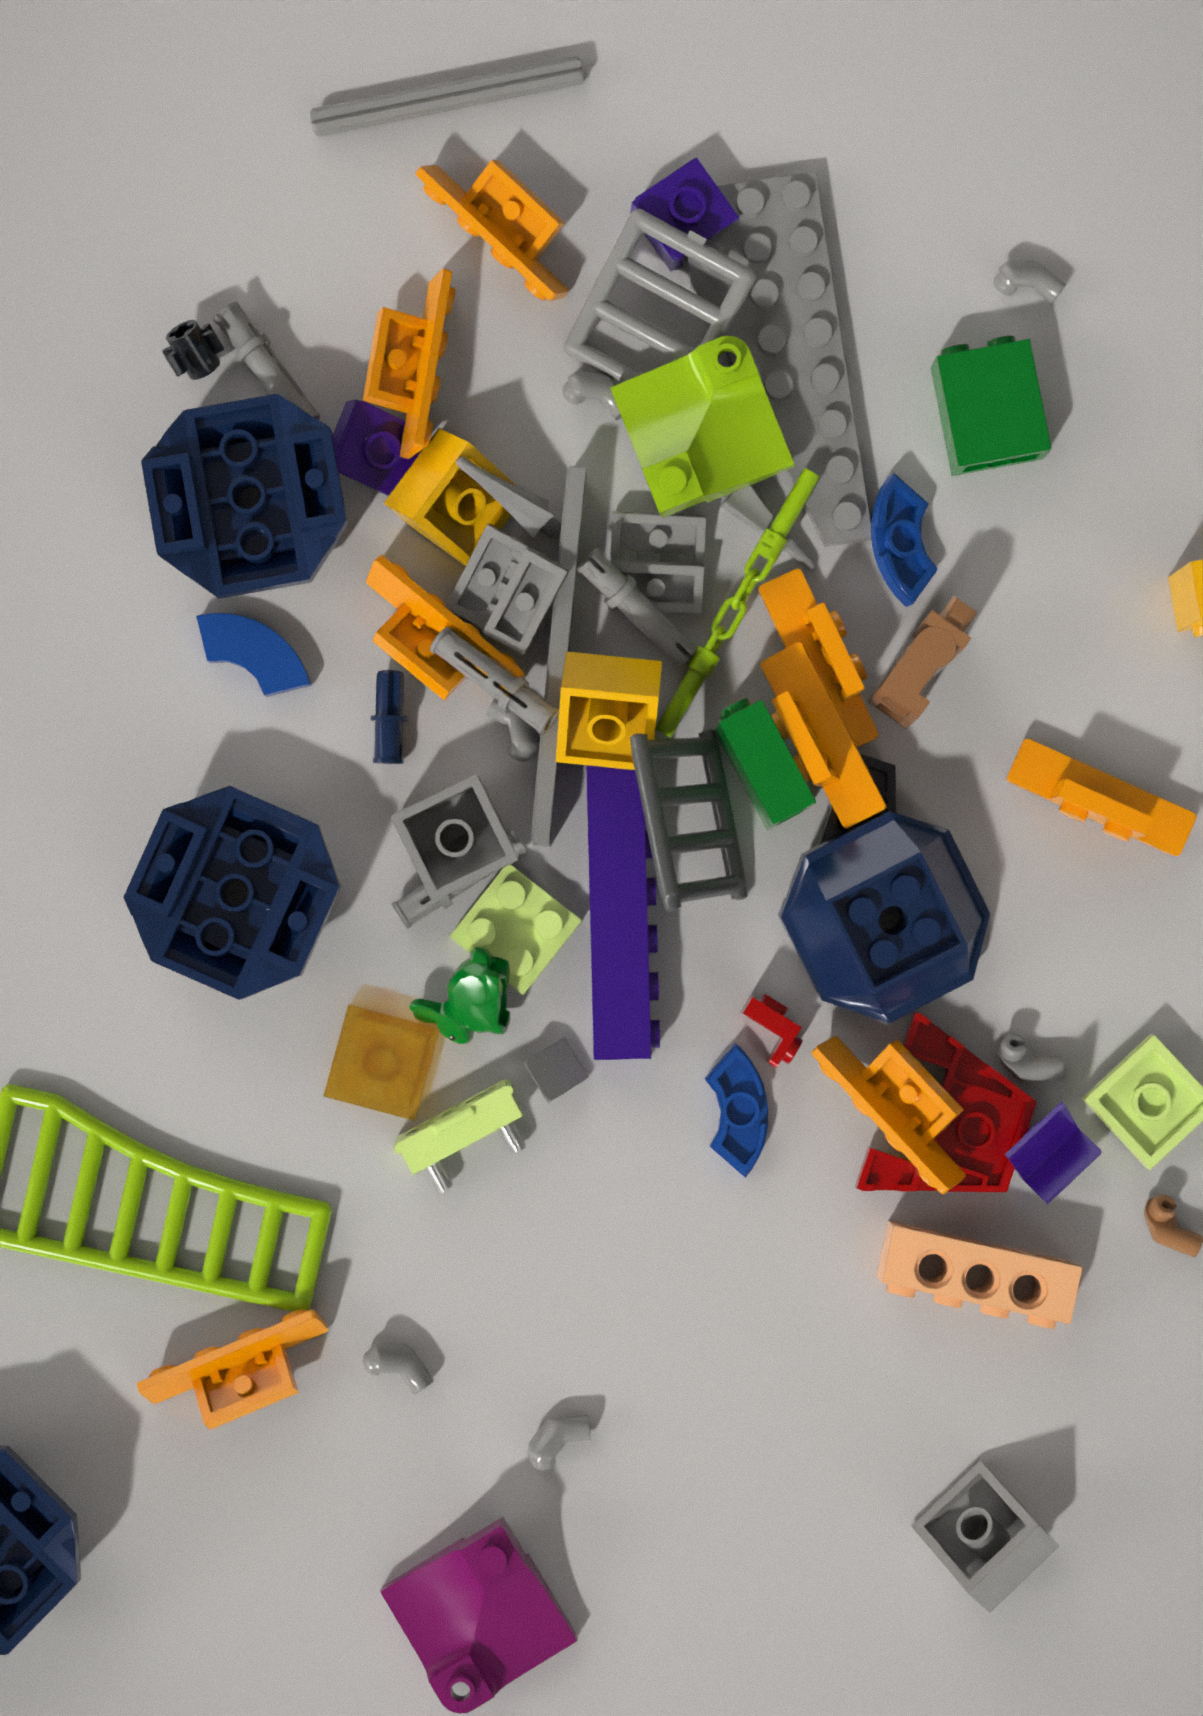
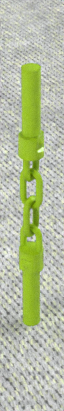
M806 468L803 469L769 529L765 528L744 567L745 577L735 595L726 599L712 622V635L706 646L698 645L688 664V672L655 728L657 731L671 738L705 678L709 679L715 666H717L721 659L716 653L723 641L731 638L746 614V601L756 583L763 581L768 576L787 544L788 540L785 538L820 479V476ZM759 555L768 560L760 574L758 569H751ZM731 605L733 610H739L727 631L725 626H719Z

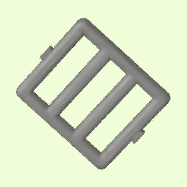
M635 209L631 212L578 315L564 343V350L571 357L612 378L616 385L642 373L586 343L598 318L676 360L695 350L692 346L609 302L608 298L620 275L710 323L711 325L700 344L702 345L727 335L755 282V272L706 245L708 240L690 230L686 234L642 209ZM642 232L732 280L733 283L721 306L719 307L629 258Z

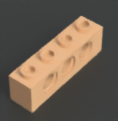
M888 1221L876 1277L882 1283L888 1284L886 1291L892 1294L914 1298L915 1292L918 1290L934 1294L933 1302L945 1306L961 1308L963 1301L981 1304L980 1312L987 1315L1008 1318L1009 1311L1028 1315L1026 1322L1055 1329L1056 1321L1071 1324L1082 1267L1073 1261ZM930 1254L939 1255L942 1259L940 1273L933 1278L921 1277L919 1273L921 1260ZM975 1265H985L989 1272L985 1285L976 1289L969 1288L966 1283V1275L969 1269ZM1023 1275L1033 1276L1035 1280L1033 1293L1024 1299L1016 1298L1013 1293L1015 1281Z

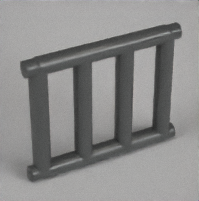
M712 729L698 733L699 737L648 740L647 734L641 733L633 734L630 737L631 753L660 897L662 898L664 911L667 912L677 910L681 907L682 902L731 895V899L743 900L748 896L746 877L719 744L716 739L715 730ZM702 756L707 783L658 788L653 759ZM711 802L717 830L668 835L662 807ZM721 849L726 876L683 883L677 882L673 854Z

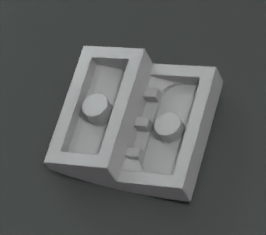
M613 511L610 562L625 577L631 576L637 582L635 587L660 612L702 614L706 516L672 514L662 518L659 513Z
M490 523L487 524L446 604V608L484 629L482 633L525 655L568 570L533 547Z

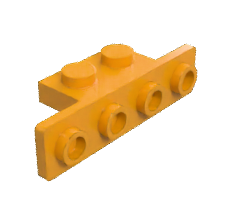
M491 160L467 193L439 166L425 165L419 167L415 175L425 183L423 186L424 192L435 202L441 205L447 204L459 215L456 219L458 224L469 234L475 237L480 235L492 247L490 253L499 263L510 269L514 267L526 279L524 285L533 295L541 300L548 299L549 301L563 299L570 290L538 260L539 256L561 230L565 222L499 160Z
M444 268L429 281L423 318L382 307L377 312L362 401L407 413L400 450V457L410 459L421 451L422 448H426L433 432V422L428 420L430 404L435 402L440 389L441 379L440 376L435 374L438 359L440 360L444 355L448 341V333L443 331L445 315L450 313L455 299V288L450 287L452 271Z
M379 555L374 560L366 583L398 610L380 627L372 641L445 701L466 679L465 675L440 656L430 651L432 642L446 627H450L454 633L485 654L514 678L525 677L524 671L518 667L512 657L499 652L482 638L480 632L473 625L464 623L448 610L438 596L428 593L409 577L404 568L398 564L391 563L383 555Z
M799 568L760 585L758 592L784 647L787 648L796 642L804 644L856 747L858 748L875 740L879 733L860 695L865 689L862 681L867 679V674L856 653L848 654L841 639L847 636L846 629L837 611L829 612L824 602L817 604Z
M796 642L763 660L760 666L776 695L771 701L777 712L772 714L771 718L783 740L791 738L798 752L793 759L805 782L812 780L814 785L824 789L842 826L846 829H850L884 811L887 805L804 644Z
M1031 739L1022 741L1006 776L1007 782L1060 805L1058 811L1070 818L1085 822L1086 818H1089L1104 825L1102 831L1112 837L1129 842L1130 838H1133L1174 857L1182 853L1197 819L1194 812Z
M837 1036L819 1044L811 1052L813 1057L819 1062L823 1073L830 1079L837 1081L852 1097L854 1106L862 1114L869 1116L885 1133L888 1143L894 1149L902 1152L915 1165L925 1183L936 1188L941 1194H945L966 1177L963 1170L934 1140L964 1109L898 1039L890 1043L867 1068Z
M301 1309L290 1312L282 1318V1322L266 1329H250L240 1334L237 1341L221 1348L217 1346L208 1347L198 1351L193 1356L194 1359L178 1366L166 1365L153 1370L149 1374V1378L137 1383L138 1391L152 1404H157L194 1388L204 1425L211 1430L299 1393L286 1349L328 1332L326 1321L314 1309L309 1311Z

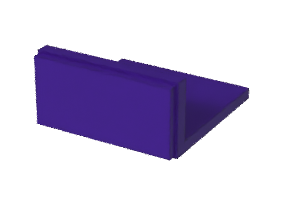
M697 157L635 197V200L631 203L630 210L631 214L635 209H642L686 234L691 230L707 240L739 220V216ZM644 233L671 272L681 267L684 254Z
M362 400L346 401L333 433L339 473L389 496L419 454L418 452L410 459L400 457L405 421Z
M1060 1102L1041 1121L1033 1125L1005 1156L1020 1178L1046 1204H1049L1095 1161L1102 1151L1078 1128L1067 1107Z

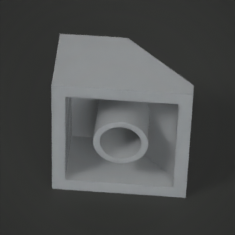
M477 774L390 816L432 902L519 860L494 805Z
M981 1460L912 1525V1528L965 1591L989 1613L1060 1547Z

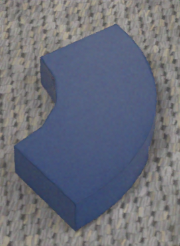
M894 473L886 478L876 497L871 519V540L874 557L884 581L896 598L905 607L914 604L938 568L928 557L921 536L922 518L929 503Z
M211 613L196 616L206 658L209 663L228 662L245 668L257 679L266 697L312 686L305 666L297 653L278 633L256 620L235 614Z
M735 1043L704 1078L716 1093L720 1108L718 1130L709 1146L746 1178L756 1164L764 1147L768 1129V1105L765 1088L757 1069L746 1053Z

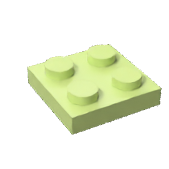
M510 864L500 871L449 937L469 953L476 946H484L492 956L507 960L510 968L509 984L524 995L582 920Z
M1152 1034L1144 1039L1081 1098L1140 1163L1149 1170L1203 1121V1086L1163 1043Z

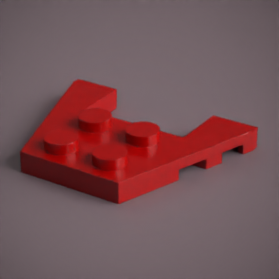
M913 1012L903 1046L915 1058L946 1068L941 1086L964 1109L934 1139L966 1174V1177L948 1192H1007L1014 1167L1005 1154L1027 1132L1037 1101L971 1053L965 1046L933 1024L923 1014ZM871 1147L867 1148L855 1184V1188L862 1191H938L922 1180L918 1169L911 1161Z

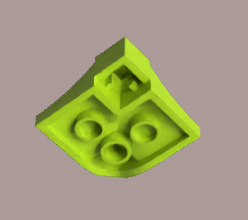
M722 336L697 346L694 351L684 357L610 387L662 518L704 501L709 503L795 467L751 352L746 343L737 337ZM725 352H731L736 355L737 359L734 365L723 367L718 362L719 357Z

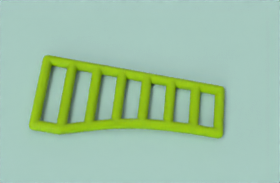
M7 1084L1 1089L0 1179L17 1105L43 1110L44 1115L18 1230L13 1231L0 1228V1248L291 1312L301 1309L309 1311L332 1214V1207L328 1202L232 1179L182 1162L138 1142L89 1114L59 1094L14 1084ZM62 1119H65L88 1135L64 1241L36 1236ZM105 1144L131 1158L110 1252L82 1246ZM148 1167L174 1178L156 1262L128 1256ZM192 1186L219 1194L202 1272L175 1266ZM238 1200L265 1207L248 1282L221 1276ZM283 1212L311 1218L295 1292L267 1286Z

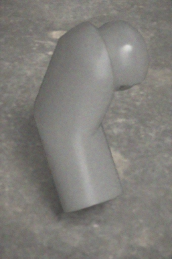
M494 698L486 715L508 727L512 742L508 747L510 756L520 762L530 760L533 753L538 751L540 744L537 730L512 711L504 712L498 707V700Z

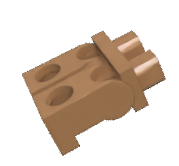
M954 596L939 614L932 610L913 633L912 637L915 639L905 649L868 702L907 729L921 716L930 703L929 700L920 695L927 682L934 678L964 650L971 640V637L964 633L977 612Z

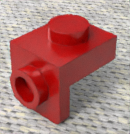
M764 994L760 1001L754 997H749L740 1013L780 1037L766 1062L776 1068L781 1060L789 1064L803 1042V1039L797 1036L802 1027L784 1017L789 1008L770 996Z

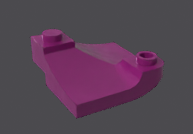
M501 1517L467 1539L462 1537L382 1586L380 1593L420 1658L427 1673L428 1682L440 1702L446 1709L454 1713L462 1714L473 1711L494 1698L504 1686L578 1640V1635L529 1553L525 1554L504 1517ZM457 1682H464L469 1686L470 1692L467 1695L459 1696L454 1693L452 1686Z

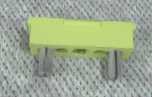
M503 1079L400 1134L395 1139L394 1152L402 1154L413 1175L426 1169L437 1191L443 1193L445 1188L432 1165H434L445 1187L449 1190L453 1184L440 1160L499 1129L511 1153H518V1149L505 1127L507 1125L522 1151L526 1144L513 1121L521 1118L523 1115L513 1095L512 1081Z

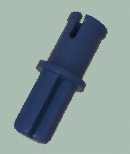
M382 670L376 676V713L370 716V721H375L373 763L403 764V722H408V717L403 716L404 674L398 670Z

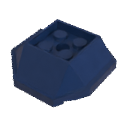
M279 394L183 410L166 430L156 446H153L141 460L157 555L218 599L311 583L348 526L331 428ZM249 488L260 490V500L254 507L244 509L238 506V498L244 490Z
M227 786L162 810L123 898L131 916H133L142 942L152 962L235 999L242 1000L303 975L340 892L341 885L320 825L232 786ZM242 880L248 887V898L244 904L234 907L226 898V890L233 881Z
M885 810L802 853L778 916L822 1001L886 1023H891L974 980L990 912L950 830ZM897 906L900 912V919L897 925L888 930L881 929L879 917L882 911L888 907Z
M0 1445V1655H8L81 1580L77 1514L9 1446Z

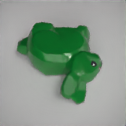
M476 946L471 951V958L464 960L450 978L447 985L448 1001L438 1003L421 998L411 1001L409 1009L413 1011L416 1019L425 1023L437 1024L443 1036L458 1044L471 1042L474 1032L504 1034L510 1024V1012L506 1009L507 986L510 976L509 962L492 956L484 946Z

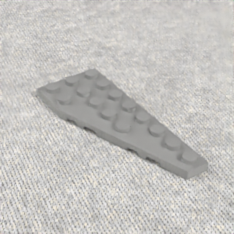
M816 171L717 186L739 216V220L710 238L706 245L747 266L756 275L755 282L726 336H734L746 343L751 352L795 464L794 468L787 470L794 485L804 468L820 476L804 508L823 545L831 547L871 541L870 514ZM686 256L692 292L720 307L733 281ZM726 352L731 364L734 365L737 359L736 355Z

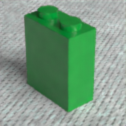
M1009 335L988 341L987 347L970 350L968 344H959L941 350V355L936 356L931 366V373L951 475L957 476L1043 460L1052 448L1030 339L1016 341L1015 336Z
M744 698L722 710L723 714L719 716L721 721L717 724L715 734L766 830L768 831L813 806L816 800L762 699L751 705L748 698Z

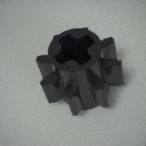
M188 320L175 326L167 334L166 340L170 346L163 349L162 352L177 377L186 372L192 380L201 379L211 374L220 365L217 353L223 351L224 347L209 323L200 328L197 321Z

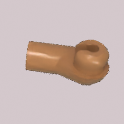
M1164 1194L1157 1195L1148 1200L1144 1209V1217L1152 1239L1160 1245L1195 1258L1201 1249L1203 1236L1179 1227L1174 1208L1177 1207L1175 1201L1170 1196Z

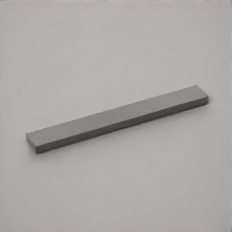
M569 466L566 473L558 564L567 569L568 573L554 598L544 701L558 710L560 708L566 651L569 652L577 578L576 568L578 567L586 487V468ZM559 717L548 732L544 735L540 734L530 842L533 846L550 847L558 769L556 748Z

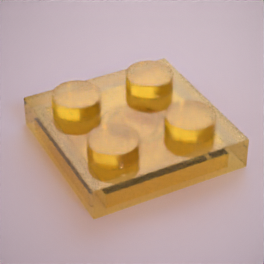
M348 1004L323 1096L415 1121L440 1030L437 1027Z

